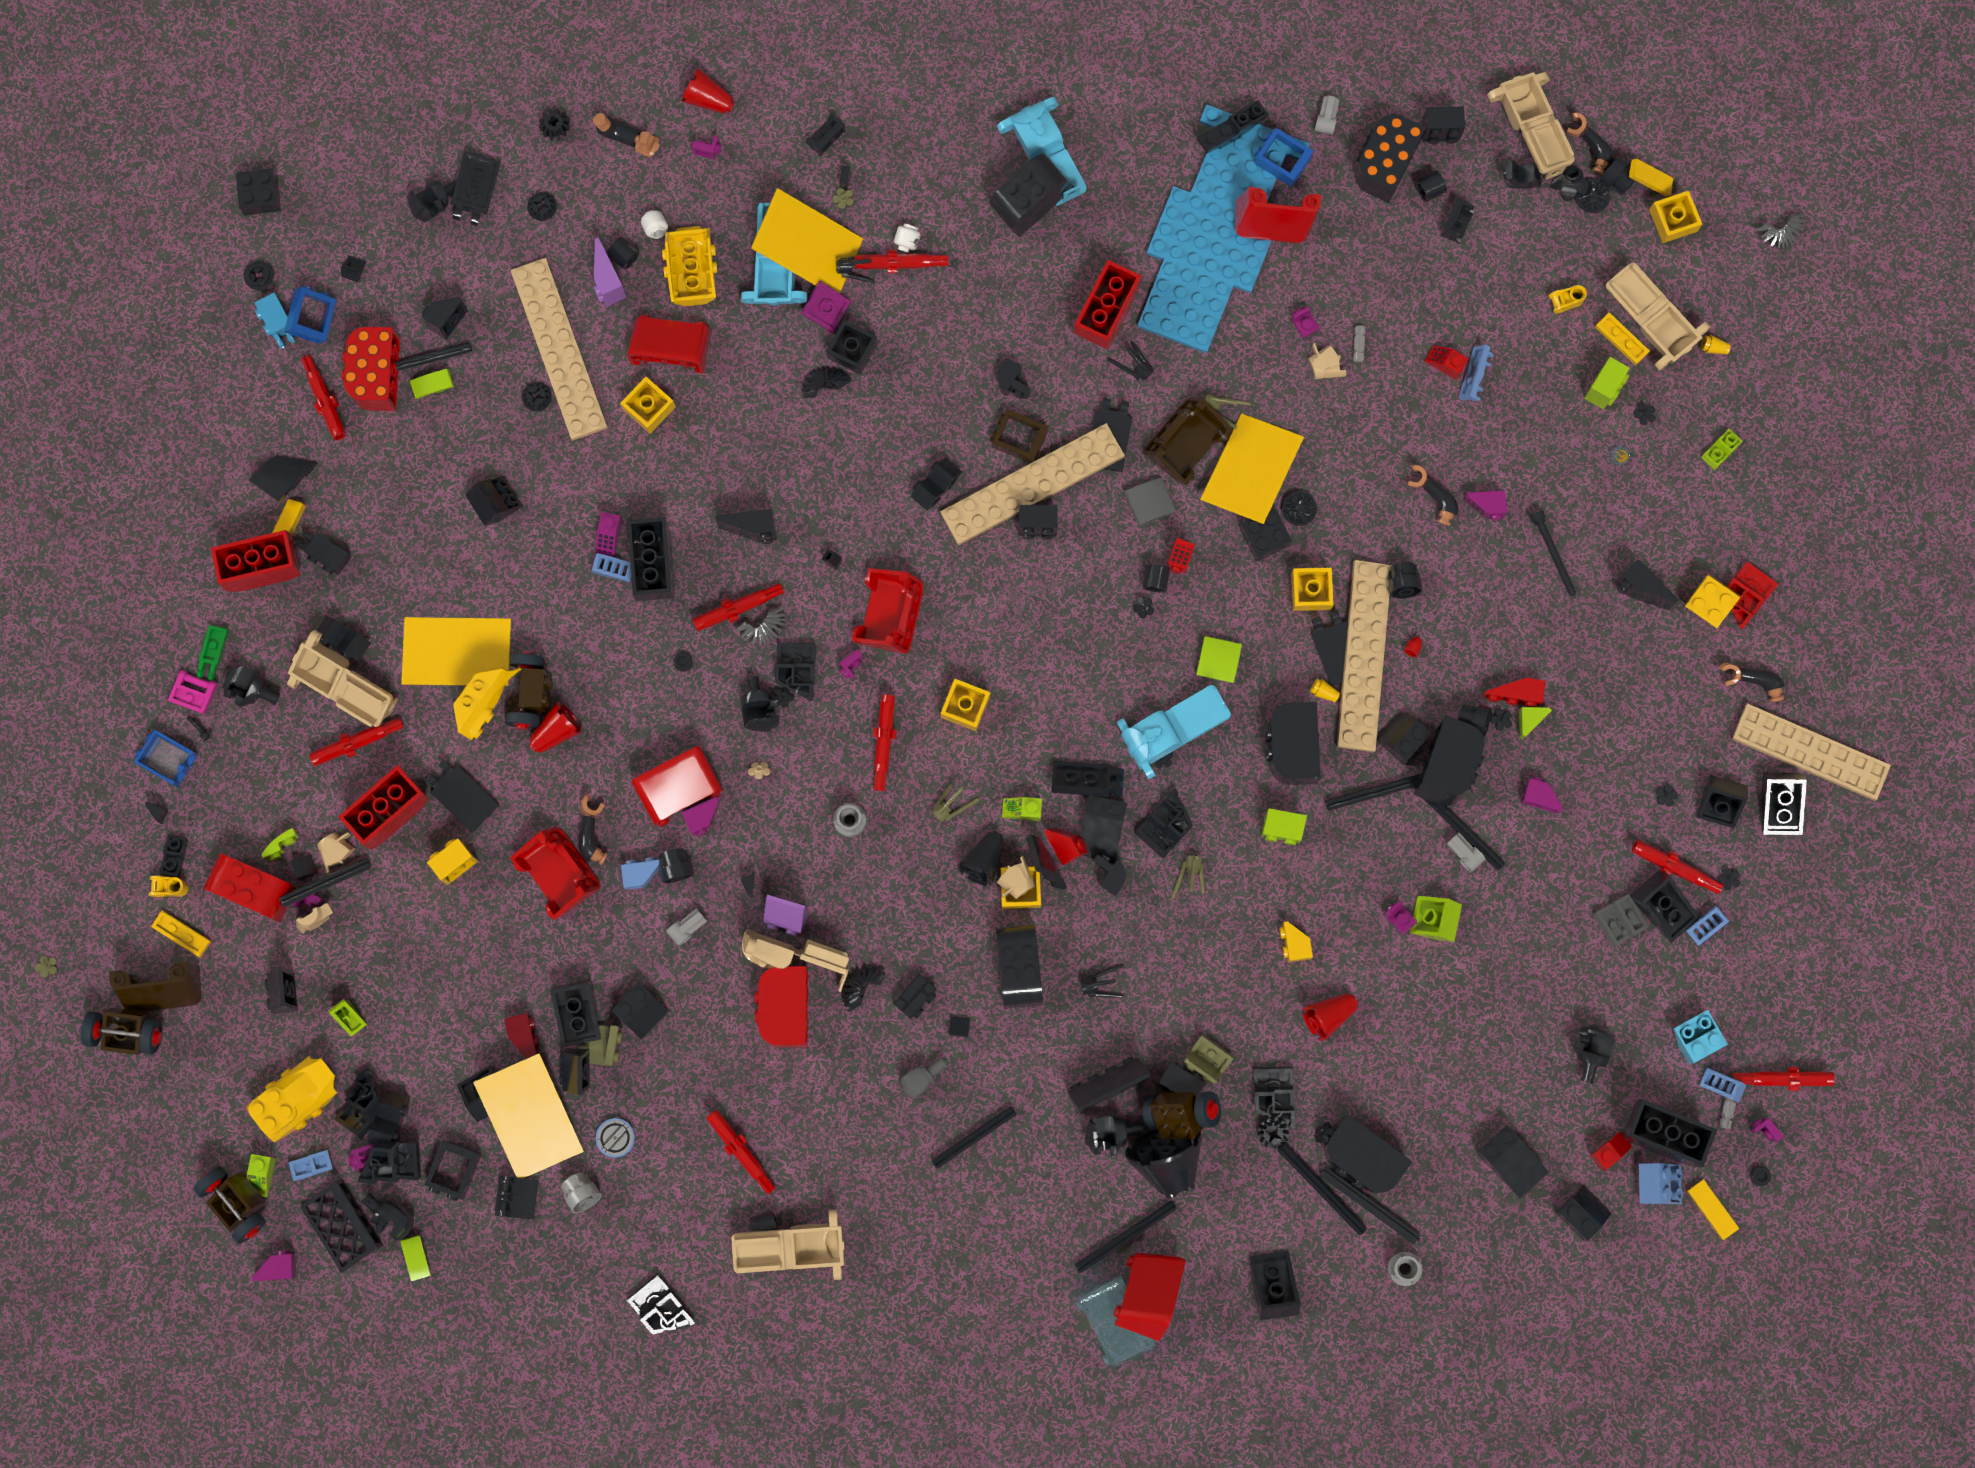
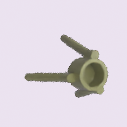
M1207 394L1205 401L1214 410L1218 411L1222 403L1251 405V402L1221 398L1211 394ZM1221 416L1229 426L1234 429L1237 428L1235 424Z
M950 784L939 801L933 806L934 809L931 812L941 822L944 820L948 822L955 815L977 803L979 798L970 801L949 814L951 809L948 806L963 791V788L960 787L944 803V799L952 788V784Z
M1187 856L1186 861H1183L1171 899H1175L1186 869L1188 873H1191L1190 892L1194 890L1195 874L1199 872L1201 893H1205L1204 864H1201V857Z

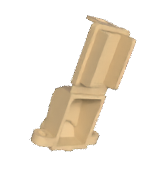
M1533 72L1501 83L1499 88L1490 91L1487 96L1490 102L1500 100L1513 129L1522 130V135L1540 173L1546 174L1545 179L1547 180L1561 175L1566 166L1571 165L1575 158L1558 119H1555L1554 113L1541 88L1550 79L1546 72L1537 75Z
M1632 262L1606 284V289L1641 326L1642 334L1663 355L1655 364L1659 371L1669 363H1674L1682 355L1687 354L1703 338L1702 335L1711 328L1707 322H1704L1695 329L1636 263Z
M313 630L307 640L301 643L298 652L292 659L293 663L288 671L290 678L287 685L295 689L302 682L328 699L334 700L338 708L370 727L379 726L383 719L392 713L398 698L393 699V696L356 672L348 670L349 660L323 646L320 642L322 633Z
M746 929L744 932L742 950L751 962L764 968L770 969L775 967L785 969L789 966L793 954H795L801 960L843 974L838 986V991L841 992L849 972L847 965L849 958L846 952L812 940H807L804 949L800 948L799 950L794 948L793 945L764 936L752 930Z
M837 1209L829 1210V1224L796 1225L789 1230L740 1232L732 1235L733 1266L736 1273L833 1266L834 1280L842 1279L844 1240L842 1239L841 1224L838 1223Z

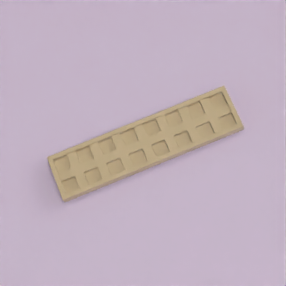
M1750 704L1745 705L1732 737L1734 741L1873 801L1878 799L1891 766Z

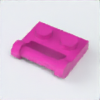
M181 670L168 701L205 715L213 694L217 690L218 683L203 680L188 674L185 670ZM187 681L207 690L204 694L185 687L183 684Z

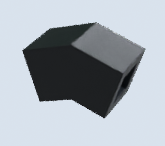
M828 549L822 557L826 565L835 570L838 569L842 562V558L837 553Z

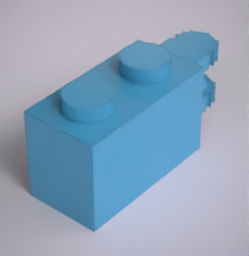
M272 293L256 301L257 309L254 311L259 320H264L266 325L263 328L267 335H272L281 349L285 347V344L280 337L285 334L291 344L294 343L293 336L284 332L288 315L277 295Z

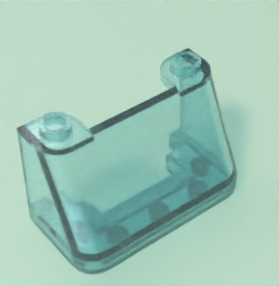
M1120 1274L1077 1295L1078 1300L1075 1301L1079 1311L1082 1312L1084 1310L1104 1350L1105 1354L1102 1355L1106 1366L1111 1365L1112 1368L1156 1348L1152 1338L1114 1325L1116 1319L1113 1316L1116 1305H1121L1126 1290V1285Z

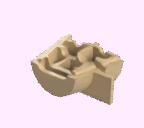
M1315 343L1312 345L1314 355L1308 358V362L1311 365L1315 379L1346 376V370H1340L1339 366L1341 355L1338 356L1330 345L1319 352Z
M337 832L332 833L317 844L328 875L331 873L330 867L340 863L344 865L346 858L355 849L345 840L351 836L348 832L343 836H340Z
M1024 856L1020 857L1021 864L1012 867L1008 865L1007 871L998 880L997 883L1007 890V892L1002 894V898L1011 894L1017 899L1035 887Z
M328 903L321 907L313 908L311 914L304 918L299 917L296 920V927L303 934L307 930L312 931L329 920V915L333 911Z

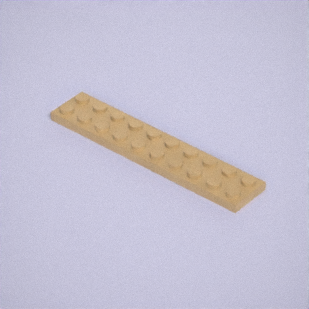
M546 258L512 269L511 273L572 441L607 429Z
M1106 423L940 511L959 546L1019 514V505H1036L1124 458L1125 455Z
M1359 560L1353 562L1337 748L1375 752L1390 594L1388 580L1390 579L1389 571L1392 565Z

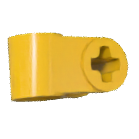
M1576 285L1550 293L1548 297L1552 300L1555 308L1553 310L1554 313L1558 314L1582 305L1587 291L1583 286ZM1573 294H1580L1581 299H1575Z
M150 876L152 883L151 892H149L148 896L181 897L186 895L189 890L187 882L180 878ZM180 883V889L175 892L174 886Z

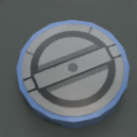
M613 1118L606 1120L596 1132L597 1147L608 1157L617 1158L625 1156L634 1146V1129L623 1119Z

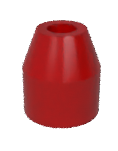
M1416 636L1413 637L1406 644L1404 652L1416 658L1422 649V639Z

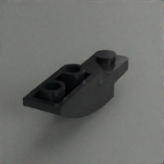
M1259 100L1230 115L1228 120L1202 133L1196 140L1208 154L1217 148L1221 149L1262 122L1269 114Z

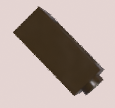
M1007 409L1005 415L1001 414L998 420L1000 425L998 431L994 430L991 436L992 448L1031 464L1036 461L1047 436L1049 426ZM1009 418L1039 430L1029 453L1000 441Z

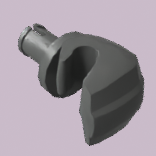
M940 1057L928 1067H924L921 1064L903 1075L900 1082L904 1094L915 1100L928 1088L929 1084L933 1085L935 1083L933 1080L934 1076L947 1068L943 1059Z

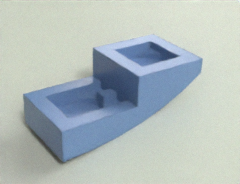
M328 1150L288 1162L293 1182L333 1169Z

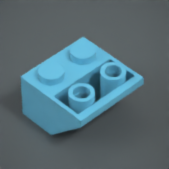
M1708 1010L1673 1029L1678 1047L1688 1064H1693L1728 1045Z

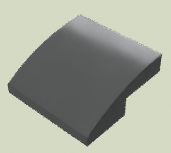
M1162 477L1124 492L1138 526L1154 522L1159 518L1176 512Z
M1630 894L1593 914L1613 948L1649 928Z

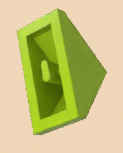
M1522 707L1519 710V737L1523 740L1552 710L1550 708Z
M343 999L328 1011L351 1037L367 1025L348 1000Z

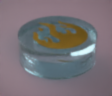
M1623 446L1614 448L1610 454V460L1616 466H1623L1630 459V452Z

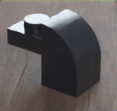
M1512 160L1505 162L1503 174L1508 188L1529 189L1542 186L1541 173L1536 164L1529 163L1519 166Z
M1007 357L998 371V387L1006 397L1011 390L1015 397L1019 399L1023 397L1027 400L1031 388L1017 381L1022 373V366Z
M1097 854L1092 862L1107 872L1099 886L1113 896H1116L1126 880L1125 868L1118 859L1112 865L1110 864L1112 861L1104 854L1101 856Z

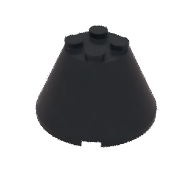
M1154 1129L1136 1138L1133 1141L1134 1145L1130 1149L1129 1147L1126 1148L1125 1156L1127 1161L1160 1194L1165 1195L1166 1198H1173L1177 1193L1190 1191L1195 1188L1194 1183L1196 1181L1202 1134L1200 1132L1195 1139H1161L1158 1129Z

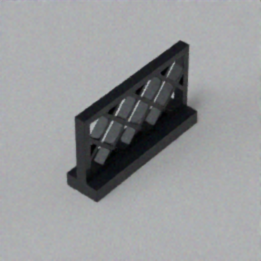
M343 1179L335 1180L323 1191L300 1206L341 1273L373 1251L384 1246ZM330 1191L335 1197L333 1204L324 1202L326 1194ZM312 1203L320 1204L318 1215L311 1214L308 1206ZM323 1205L333 1207L331 1218L321 1216ZM336 1208L344 1211V1221L334 1219ZM321 1219L330 1221L328 1232L320 1229ZM334 1222L343 1224L341 1235L332 1233ZM347 1225L354 1227V1238L345 1236ZM331 1236L340 1238L338 1248H333L330 1245ZM344 1239L353 1240L351 1251L342 1250ZM357 1242H362L367 1251L362 1254L356 1253ZM341 1253L350 1254L349 1263L345 1266L340 1261Z

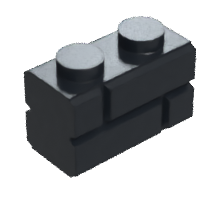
M918 974L893 1005L910 1020L914 1017L917 1019L923 1013L922 1007L926 1002L930 1004L937 996L935 992L937 990Z

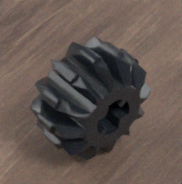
M558 108L555 112L549 109V114L543 112L544 118L539 119L541 124L539 129L543 132V136L545 138L549 136L551 141L554 137L560 141V135L566 137L565 131H570V126L568 125L570 120L566 118V113H560Z

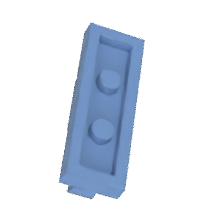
M1488 345L1473 347L1458 397L1463 401H1480L1481 399L1476 396L1477 392H1483V388L1479 384L1484 376L1485 367L1491 366L1487 362V358L1494 356L1489 352L1490 347Z

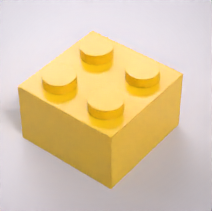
M1689 191L1656 201L1649 209L1662 243L1695 233L1702 226Z
M647 377L620 403L623 411L649 434L676 408L674 401Z
M1294 568L1291 573L1293 611L1331 610L1333 607L1332 568Z
M1708 573L1685 606L1718 628L1739 600L1740 595Z
M954 679L940 713L941 718L977 731L989 702L990 692Z
M458 838L446 843V848L441 852L433 853L427 862L438 878L446 885H449L478 862L465 843Z
M1028 867L1035 887L1017 899L1011 894L1006 895L1002 898V909L1041 908L1040 872H1036L1035 867ZM1001 868V876L1007 871V868ZM1001 887V897H1002V894H1004L1005 892H1007V890Z

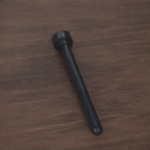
M1544 510L1538 511L1529 517L1532 523L1539 527L1568 594L1574 596L1576 590L1547 529Z

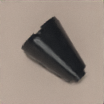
M996 831L988 832L958 864L957 869L962 875L964 872L968 874L967 879L978 885L987 886L989 884L991 886L1004 845L1003 836Z

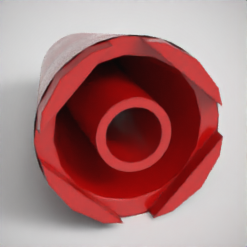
M697 68L694 73L695 76L691 79L681 101L723 114L726 111L731 112L735 104L732 101L733 97L704 71Z
M557 702L529 738L531 742L529 745L533 751L543 753L580 734L583 731V727L581 724L578 726L575 723L578 719L564 704L560 706V702Z
M1346 993L1309 1004L1302 1008V1011L1306 1013L1303 1015V1019L1313 1035L1317 1033L1320 1036L1317 1038L1319 1041H1325L1357 1010L1358 1001L1355 996Z

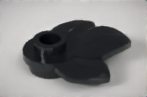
M1570 167L1565 174L1556 176L1550 187L1551 189L1561 190L1562 199L1570 201L1577 193L1586 194L1588 182L1584 179L1583 171L1580 168Z

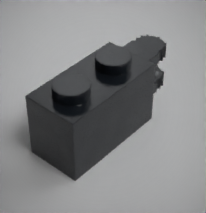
M303 531L301 535L310 541L306 547L300 541H296L294 545L305 552L307 560L315 565L317 562L323 565L322 569L330 575L332 573L339 575L351 556L318 533L312 537Z

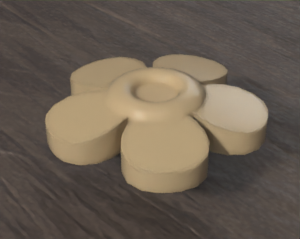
M755 762L748 769V774L754 775L756 779H761L763 775L767 776L770 774V769L765 762H762L760 765Z

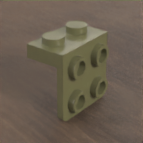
M599 1025L601 1039L579 1044L578 1048L590 1049V1064L615 1067L620 1058L618 1046L619 1043H622L623 1032H621V1028L618 1026Z
M1202 1034L1184 1062L1190 1070L1202 1074V1078L1205 1081L1216 1084L1234 1059V1056Z

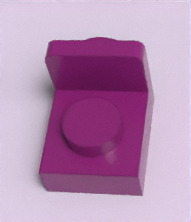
M714 136L712 145L705 141H693L692 151L694 155L715 160L716 154H719L721 151V143H719L718 136Z
M1309 306L1297 309L1293 313L1294 315L1291 320L1303 339L1320 329L1310 313L1311 309Z
M858 649L840 662L842 669L839 671L845 679L850 678L851 681L855 679V676L850 669H855L861 665V660L863 659Z
M313 894L306 897L304 903L314 908L315 905L321 907L325 900ZM301 899V900H299V901H297V902H295V903H293V904H291V905H293V906H295V907L298 908V907L300 906L301 902L303 901V899Z
M1400 901L1390 905L1385 913L1387 920L1402 935L1417 924V920L1403 907Z
M1761 1117L1752 1123L1754 1127L1750 1129L1751 1133H1756L1763 1128L1764 1131L1762 1133L1769 1141L1778 1142L1784 1137L1770 1118L1762 1119Z
M371 1144L357 1148L349 1153L348 1162L350 1167L354 1169V1172L364 1168L370 1151L375 1145Z

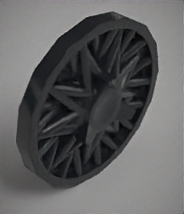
M1587 180L1588 190L1586 194L1577 193L1576 202L1585 212L1599 213L1609 205L1611 199L1610 190L1599 180Z
M1296 491L1284 499L1282 514L1290 524L1305 526L1315 518L1317 503L1309 493Z

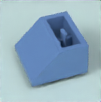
M1661 1163L1639 1164L1640 1204H1682L1681 1165Z

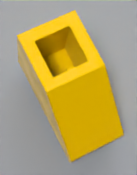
M1284 922L1282 927H1280V937L1285 940V946L1282 947L1284 958H1287L1288 962L1312 959L1310 938L1289 922Z

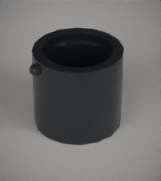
M1437 170L1415 181L1417 192L1425 202H1429L1447 191L1446 183Z
M623 237L615 240L607 252L608 258L624 270L629 269L640 254V251Z
M1158 564L1146 565L1143 589L1150 592H1167L1170 568Z
M773 1210L750 1218L753 1231L779 1230Z

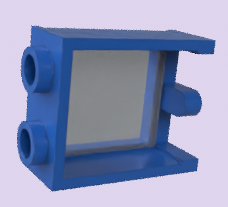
M154 729L146 737V743L143 748L137 751L134 763L178 788L198 754Z

